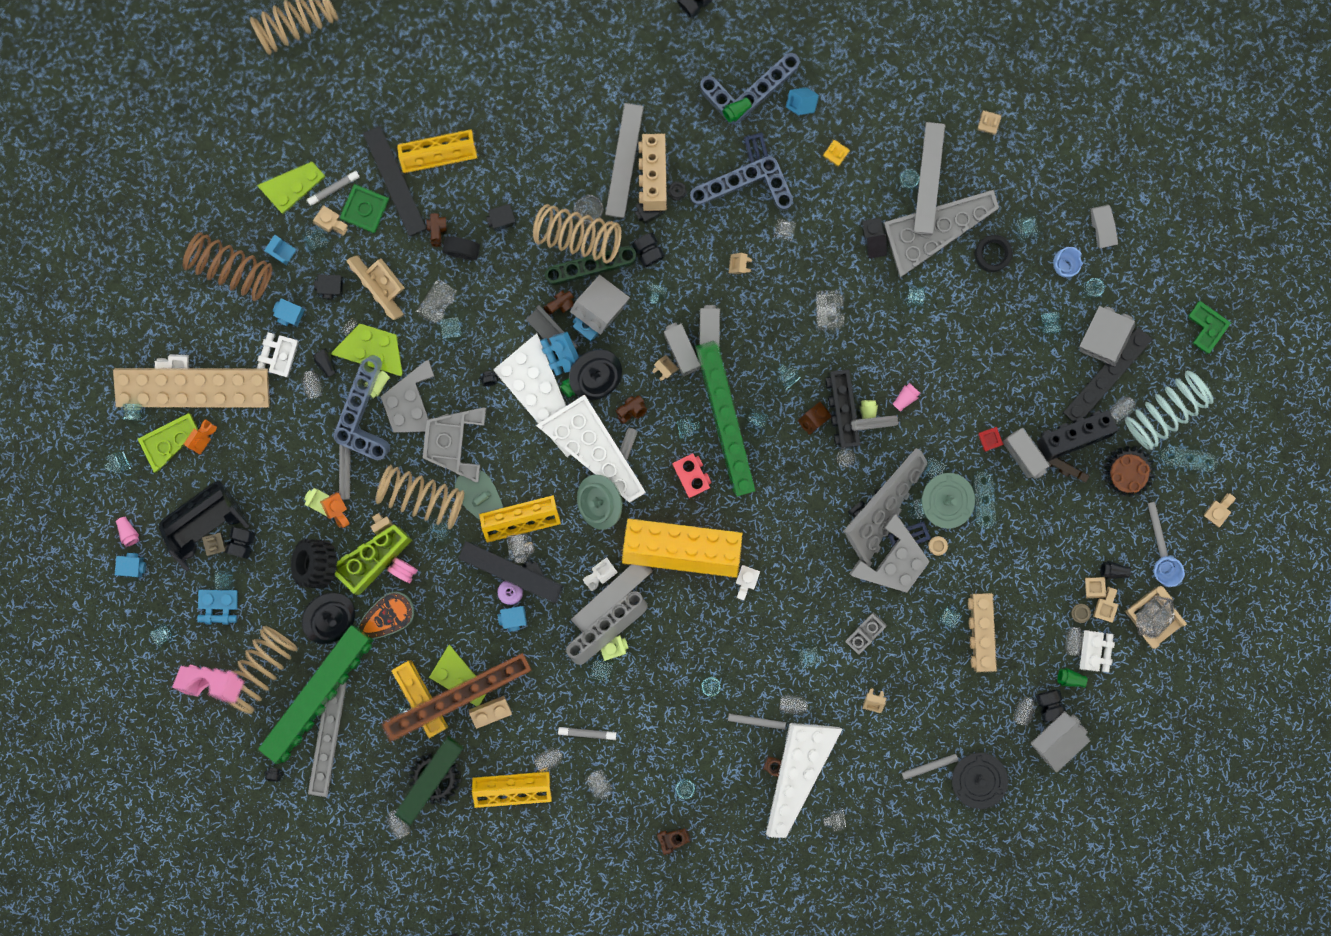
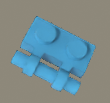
M568 332L553 335L549 338L551 344H549L547 338L540 340L543 347L541 348L542 352L546 354L550 362L549 366L551 370L553 369L555 375L563 373L560 366L563 367L565 373L570 372L572 365L579 356ZM553 351L556 352L558 359H556Z
M199 590L198 609H206L205 615H198L197 621L209 625L212 623H222L223 625L237 623V615H230V610H238V590ZM213 609H223V615H213Z

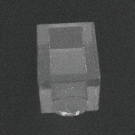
M602 768L585 777V781L596 799L599 797L604 799L612 794L610 791L613 790V786Z

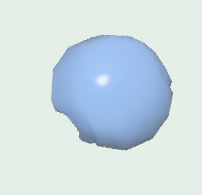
M1066 247L1058 251L1053 260L1055 271L1062 277H1073L1078 274L1083 265L1081 252L1075 247Z
M1171 556L1161 557L1153 568L1157 581L1165 587L1177 586L1183 581L1185 576L1184 567L1181 562Z

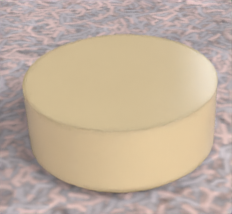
M937 536L929 541L928 549L933 555L939 556L947 551L948 544L943 537Z

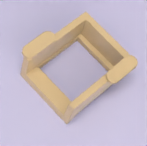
M1162 586L1154 588L1125 610V613L1141 631L1142 636L1153 649L1160 646L1159 644L1180 627L1187 625L1172 606L1173 599ZM1156 597L1174 621L1153 637L1134 612Z

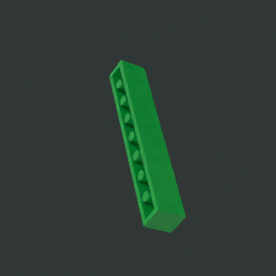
M715 341L696 345L732 490L736 496L754 492L755 488L718 344Z
M351 625L258 750L275 764L286 762L291 756L290 751L301 743L302 735L313 727L314 719L325 711L326 707L324 705L337 695L336 690L340 684H345L349 678L348 674L352 669L354 670L361 662L359 659L363 654H367L372 648L371 643L374 640L357 626Z

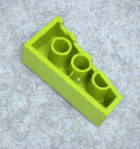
M392 525L366 544H362L358 549L337 561L335 576L353 594L360 595L393 561L394 557H397L412 539L400 527Z

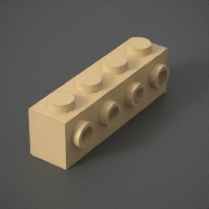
M642 134V142H639V153L643 154V158H639V170H643V175H639V187H643V192H639V204L643 203V211L667 210L665 134Z
M970 594V598H968V609L971 610L969 629H972L970 648H973L971 668H974L975 672L996 671L993 594Z

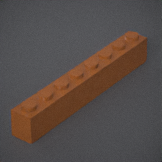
M522 653L382 723L381 726L389 742H392L530 672L531 668Z

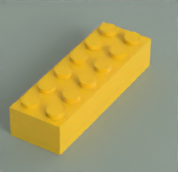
M627 519L622 563L737 578L742 533Z

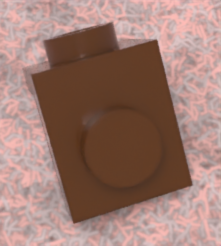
M819 402L806 412L798 422L810 435L831 418V414Z

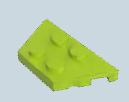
M359 324L331 354L359 364L367 357L375 355L382 361V371L403 376L397 335L370 326ZM368 361V366L375 368L374 364Z

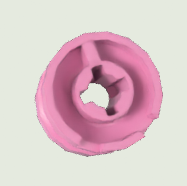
M394 557L392 566H389L387 569L391 574L409 584L413 580V574H416L418 571L397 557Z

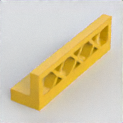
M472 129L397 145L403 173L477 158ZM469 137L468 140L460 141L462 138ZM412 149L409 152L403 153V150Z
M554 495L479 514L481 528L487 543L561 524ZM553 515L555 516V519H551V520H546V519H545L546 517H549V516H553ZM529 521H535L534 524H526ZM509 526H517L515 529H507ZM493 530L498 531V532L495 533V534H491V535L488 534L489 531H493Z
M411 660L391 670L412 708L432 699ZM443 716L422 727L430 738L448 728V725Z
M539 772L472 778L474 807L552 802L550 773ZM546 792L547 795L539 796L536 793ZM520 793L526 794L525 797H518L517 795ZM499 795H506L507 798H505V799H500V798H498V796H499ZM485 796L488 798L487 800L478 801V797Z

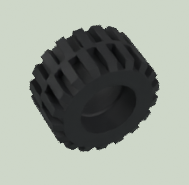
M315 539L299 541L291 559L292 578L298 586L322 589L331 584L337 570V553L331 542Z

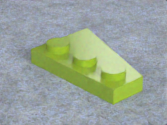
M310 162L257 186L278 210L284 214L323 180L325 175L313 162Z
M190 413L138 438L154 473H157L184 446L185 441L194 428L199 430Z
M449 644L429 678L450 690L476 677V675ZM486 694L471 701L470 703H472L475 706H479L485 698Z

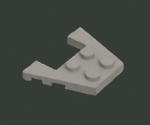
M429 360L422 363L381 396L394 433L425 432L426 420L429 418L416 383L435 377Z
M483 407L427 419L423 458L474 482H479L480 464L462 463L461 453L464 423L485 425L486 408Z
M893 513L884 525V528L898 537V541L876 570H873L859 560L849 574L859 579L907 593L930 561L899 517Z

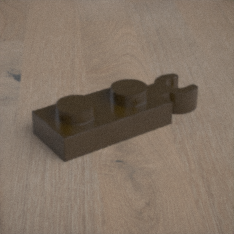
M1060 458L1047 462L1050 465L1049 467L1056 466L1059 468L1058 472L1067 477L1072 475L1085 483L1090 477L1086 472L1079 470Z

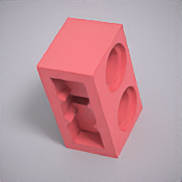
M691 454L672 463L689 498L710 489L709 484H711V480L707 473L703 474L700 468L703 464L699 456L695 457L694 454ZM687 461L694 464V469L691 472L683 469V464ZM696 478L700 479L703 483L700 489H694L691 485V482Z

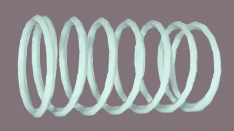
M1185 371V378L1193 391L1206 403L1205 405L1195 400L1190 390L1180 379H1175L1177 387L1193 403L1195 413L1185 408L1181 399L1170 387H1165L1168 396L1182 409L1186 420H1181L1175 416L1163 397L1155 394L1159 405L1173 418L1175 428L1170 427L1164 422L1151 403L1145 402L1148 411L1163 426L1165 436L1154 430L1149 420L1140 410H1135L1139 420L1152 432L1155 443H1152L1147 433L1134 419L1125 417L1128 429L1144 448L1153 450V447L1158 446V437L1167 439L1168 430L1178 431V422L1188 423V414L1197 416L1198 407L1208 408V404H1213L1211 392L1196 374L1191 371ZM1190 378H1191V379L1195 382V384L1198 386V388L1200 389L1201 393H1200V392L1197 390V388L1193 385V383H1192V381L1190 380ZM1132 424H1134L1137 427V429L1142 433V435L1136 430V428Z

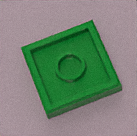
M354 184L339 219L375 234L390 199Z

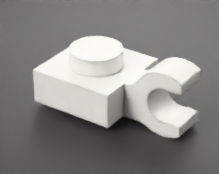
M170 354L168 360L157 358L155 368H189V355Z
M606 557L592 568L593 573L586 576L583 581L593 591L598 587L599 581L603 584L618 572Z
M744 565L741 566L736 584L741 585L737 595L738 599L744 601L748 588L754 590L760 571Z

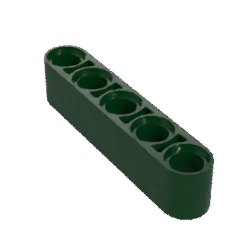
M629 246L619 248L614 258L615 261L610 266L604 263L602 256L595 261L593 255L557 264L546 269L545 278L549 284L559 285L627 267L635 263L636 252ZM613 250L606 251L605 258L610 257ZM625 252L633 254V258L629 261L624 260L622 256ZM588 262L596 263L594 270L586 269ZM569 267H576L578 269L577 273L569 275L567 273ZM553 271L559 273V277L556 280L549 279V274Z
M449 736L445 739L394 814L396 817L411 826L464 749V746Z

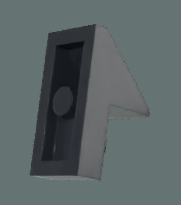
M881 218L862 221L868 259L887 256L886 234L883 232Z

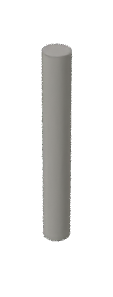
M1155 502L1147 503L1160 557L1168 556Z
M730 713L728 715V721L782 730H785L786 722Z
M956 754L902 772L901 774L903 779L906 780L957 762L958 757Z

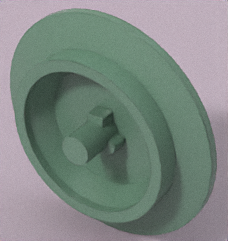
M939 474L932 478L923 490L921 499L922 509L932 524L940 528H956L965 523L974 510L975 494L973 488L965 478L958 474Z
M598 474L588 476L581 482L577 492V505L583 519L593 528L600 530L614 526L622 512V499L616 485L606 476Z

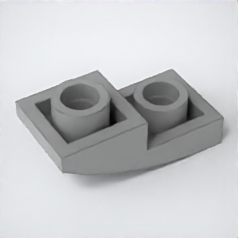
M1110 205L1090 208L1092 227L1096 230L1097 247L1104 248L1117 245L1116 227Z
M873 612L845 642L859 655L887 625Z

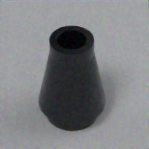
M325 348L313 354V361L327 378L337 373L330 351L328 352Z
M1112 561L1101 564L1100 575L1105 577L1106 580L1130 577V567Z

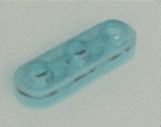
M1165 447L1159 455L1161 462L1165 465L1195 471L1212 472L1218 465L1216 456L1211 453L1179 447ZM1169 452L1173 454L1172 459H1169L1167 456ZM1188 455L1192 457L1191 463L1186 460ZM1207 459L1211 461L1210 466H1207L1205 463Z
M983 471L977 473L973 480L975 515L977 525L982 529H989L996 522L994 482L992 475ZM983 477L987 479L985 485L981 483V478ZM983 497L988 498L987 504L982 502ZM984 516L989 517L990 520L988 523H985L983 521Z

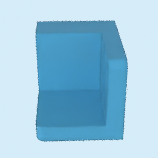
M808 88L792 89L789 91L786 108L797 115L814 113L819 95Z
M274 235L264 251L287 265L296 249Z

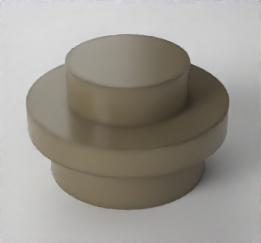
M1077 604L1072 608L1071 616L1074 621L1085 623L1090 619L1091 611L1087 605Z

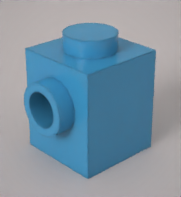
M281 298L274 305L273 312L275 313L273 316L278 318L277 322L282 325L288 326V324H292L297 327L305 309Z
M577 317L573 320V329L589 342H592L599 334Z
M136 553L116 556L115 575L142 577V573L144 574L146 571V562H143L144 558H138Z
M524 606L500 610L501 614H498L499 625H503V629L508 628L509 632L520 630L519 626L527 625Z

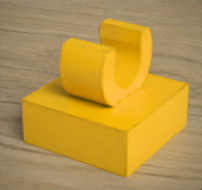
M833 140L823 157L839 167L850 150L836 140Z

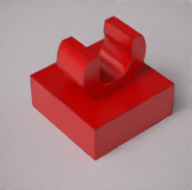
M997 427L978 433L984 452L1003 445Z

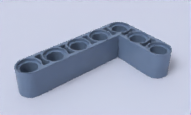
M794 53L786 54L736 100L712 76H706L701 80V93L723 117L722 110L725 108V105L742 100L745 97L751 98L754 101L752 107L736 122L730 123L738 124L798 70L799 57ZM793 60L796 65L788 67L785 62ZM777 72L781 74L782 78L774 80L771 75ZM706 83H712L714 88L706 90L703 86ZM758 86H766L768 89L767 92H759L757 89ZM722 96L726 98L727 102L719 104L716 99Z
M771 156L762 158L693 188L690 193L691 202L699 206L764 179L778 209L787 210L793 202L792 195L778 162ZM767 161L772 162L774 169L767 171L763 166L764 163ZM754 169L757 175L754 178H749L746 175V171ZM730 177H737L739 184L736 186L730 185L728 182ZM779 179L782 186L774 188L771 185V181ZM719 184L722 190L717 194L713 193L711 186ZM695 192H702L704 194L703 200L696 201L693 198ZM780 197H787L789 204L787 206L780 205L778 201Z
M371 355L360 364L335 429L334 440L338 444L374 460H381L390 452V444L386 440L358 428L382 367L381 359L378 356ZM368 361L374 364V370L368 367ZM361 379H365L368 382V387L362 385ZM355 396L361 399V404L355 402ZM348 413L354 416L355 421H351L348 418ZM341 430L347 432L348 438L342 436ZM359 438L365 441V446L359 443ZM376 446H380L383 449V453H379L376 450Z

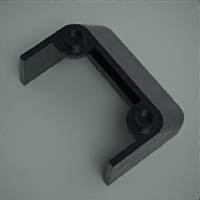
M216 481L166 516L160 522L159 530L168 553L187 572L190 569L186 559L194 556L197 548L196 542L225 521L229 525L241 522L245 528H248L249 524L242 509L220 481Z

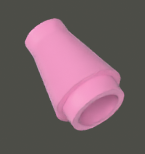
M910 383L907 386L904 385L893 405L899 411H902L917 400L921 393Z
M122 517L116 520L121 543L125 547L136 544L139 541V534L127 518Z

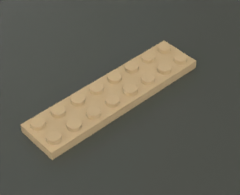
M115 368L113 370L116 407L269 408L268 369Z

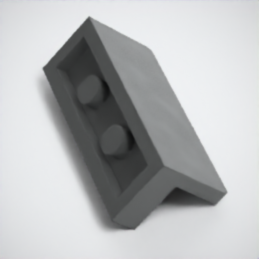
M540 305L526 318V321L543 339L547 338L549 344H551L549 338L553 335L564 333ZM572 341V343H573V345H574V347H575V349H576V351H577V350H578V347H577V345Z

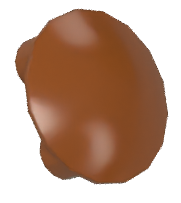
M1132 454L1123 455L1112 465L1111 480L1115 487L1127 493L1138 492L1147 483L1150 468L1139 456Z

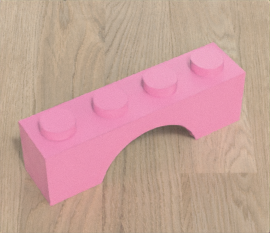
M189 665V667L180 666L172 688L187 695L199 696L209 686L210 695L225 702L236 703L244 681L238 679V675L230 671L225 673L218 669L211 670L206 667H201L200 669L197 666Z

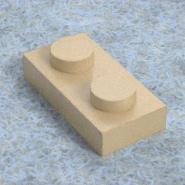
M505 696L469 709V714L476 729L512 715Z

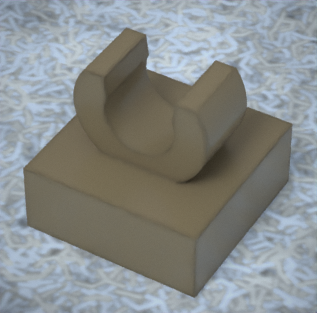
M221 532L202 537L207 556L225 551L226 547Z

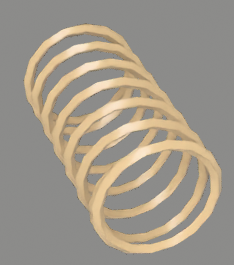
M284 0V8L289 21L282 11L274 5L272 10L278 27L271 17L262 11L261 17L266 32L254 17H250L252 27L267 54L271 55L268 43L274 51L277 52L278 49L266 18L286 46L289 45L278 14L295 39L300 40L289 8L306 33L311 35V29L300 2L316 26L322 29V23L313 0H309L312 11L304 0H295L301 17L288 0ZM315 0L330 23H333V17L338 21V16L330 0H322L324 7L319 0Z
M546 204L539 210L535 218L533 238L537 245L542 244L546 240L549 248L555 246L558 241L560 251L565 250L569 245L572 254L578 252L581 246V254L584 258L590 254L593 248L592 255L594 260L596 261L602 256L603 261L607 264L615 258L621 242V228L617 222L610 221L605 224L601 218L593 220L590 215L582 217L578 212L570 214L567 209L559 211L556 206ZM553 209H554L555 211H557V214L554 216V218H553ZM550 211L547 232L543 239L539 241L541 224L546 214ZM565 212L568 214V217L561 228V213ZM578 216L580 220L577 222L573 230L572 217ZM558 218L557 233L553 243L550 244L551 231ZM589 219L591 223L584 234L583 220ZM569 222L570 224L568 237L565 245L562 248V236L565 227ZM601 222L603 226L595 238V223ZM581 224L579 241L573 251L574 237ZM592 228L591 242L585 254L584 248L586 239ZM614 228V247L609 260L605 258L606 243L611 230ZM602 232H604L602 247L596 257L597 244Z
M389 465L386 468L376 494L377 504L382 502L391 477L397 471L393 495L388 505L389 508L393 507L396 495L403 481L409 475L406 495L400 510L401 513L405 511L414 487L421 480L417 502L412 514L413 517L417 515L423 497L432 484L431 498L424 519L425 521L428 520L432 508L444 488L443 501L436 522L439 525L450 500L456 492L455 503L447 526L448 529H452L464 499L463 490L459 492V489L455 488L447 498L448 487L446 484L441 485L436 492L435 480H430L424 487L423 476H418L412 483L410 471L406 472L400 479L399 467L393 469V466Z
M263 626L260 633L265 641L254 639L253 646L257 651L246 650V657L249 661L239 660L238 666L241 671L234 670L231 672L253 681L262 689L268 691L269 687L254 678L241 663L263 672L272 680H277L276 676L261 667L249 653L271 662L280 670H284V667L269 657L257 643L272 648L287 659L292 658L276 646L264 632L289 650L297 651V647L276 630ZM242 685L241 690L257 701H262L260 696ZM239 697L236 701L243 707L237 703L228 702L247 714H252L254 711L251 705Z

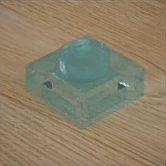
M459 317L440 320L443 339L462 337Z

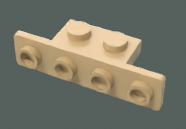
M358 256L349 258L347 263L350 269L357 274L362 284L373 294L375 301L384 308L386 315L392 320L401 318L404 314L393 299L405 288L382 259H378L368 269Z

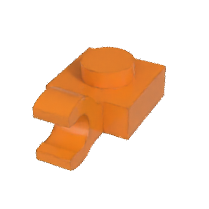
M205 419L199 430L193 429L184 445L201 454L211 440L208 435L213 434L217 427Z
M336 492L320 501L329 519L334 517L338 527L342 526L344 528L349 525L348 519L342 513L347 508L339 493Z

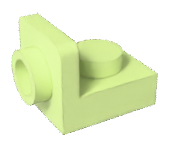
M313 488L312 491L309 490L304 498L306 501L305 505L327 516L320 501L329 497V495Z
M619 635L604 646L601 652L604 661L626 654V649L629 648L626 639H622L621 635Z

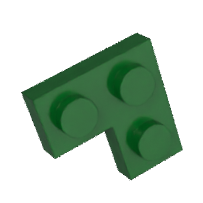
M1201 301L1197 302L1187 316L1202 327V330L1192 344L1207 355L1210 354L1231 324L1230 321Z

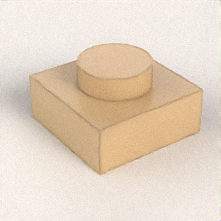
M1105 577L1085 578L1086 599L1106 598Z

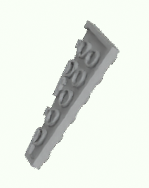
M994 190L937 206L933 235L914 233L916 213L884 222V228L899 277L908 273L998 210L999 206Z
M915 449L844 530L860 560L869 567L872 565L870 560L874 553H878L881 548L879 546L883 537L888 536L890 532L884 528V525L893 513L899 516L903 500L909 498L910 493L908 491L913 483H917L928 463L919 449Z

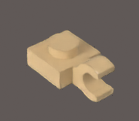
M325 206L321 208L313 219L314 224L328 233L334 229L344 236L348 230V225L338 221L340 215Z
M1227 493L1220 503L1214 501L1203 516L1217 527H1220L1231 513L1227 508L1236 498Z
M1107 587L1106 598L1104 600L1098 599L1093 617L1113 623L1119 605L1113 603L1117 593L1116 589Z

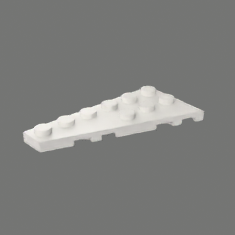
M536 333L498 365L494 372L539 424L566 407V404L549 366L546 354L542 352L541 348L543 347ZM555 442V444L566 455V457H569L571 455L563 447H561L558 443Z
M585 395L536 425L594 474L609 478L618 488L620 495L629 503L646 493Z
M790 723L767 827V836L787 837L842 731L840 727Z

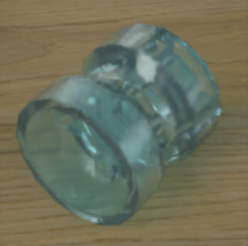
M1060 312L1040 315L1044 325L1042 327L1043 334L1062 332L1061 325L1059 324Z

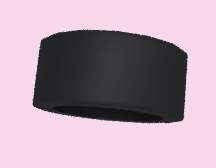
M990 235L978 243L974 256L976 263L981 269L994 273L1001 271L1009 264L1013 251L1007 239L999 235ZM998 243L1003 247L1005 255L1002 262L992 265L983 259L982 252L987 244Z
M447 236L444 240L442 252L455 258L477 260L480 244L460 237Z

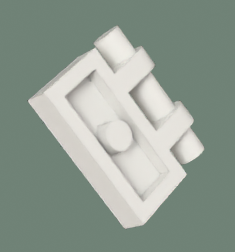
M268 332L266 339H263L262 345L264 346L261 356H258L257 361L259 363L257 368L265 369L266 364H269L270 373L288 378L299 341L279 335L278 342H273L275 334ZM271 347L275 348L272 359L268 358Z
M1084 630L1080 669L1099 671L1100 664H1102L1101 672L1109 673L1110 665H1112L1113 661L1111 653L1115 642H1113L1114 634L1106 633L1105 641H1103L1104 633ZM1102 647H1104L1103 658H1101Z

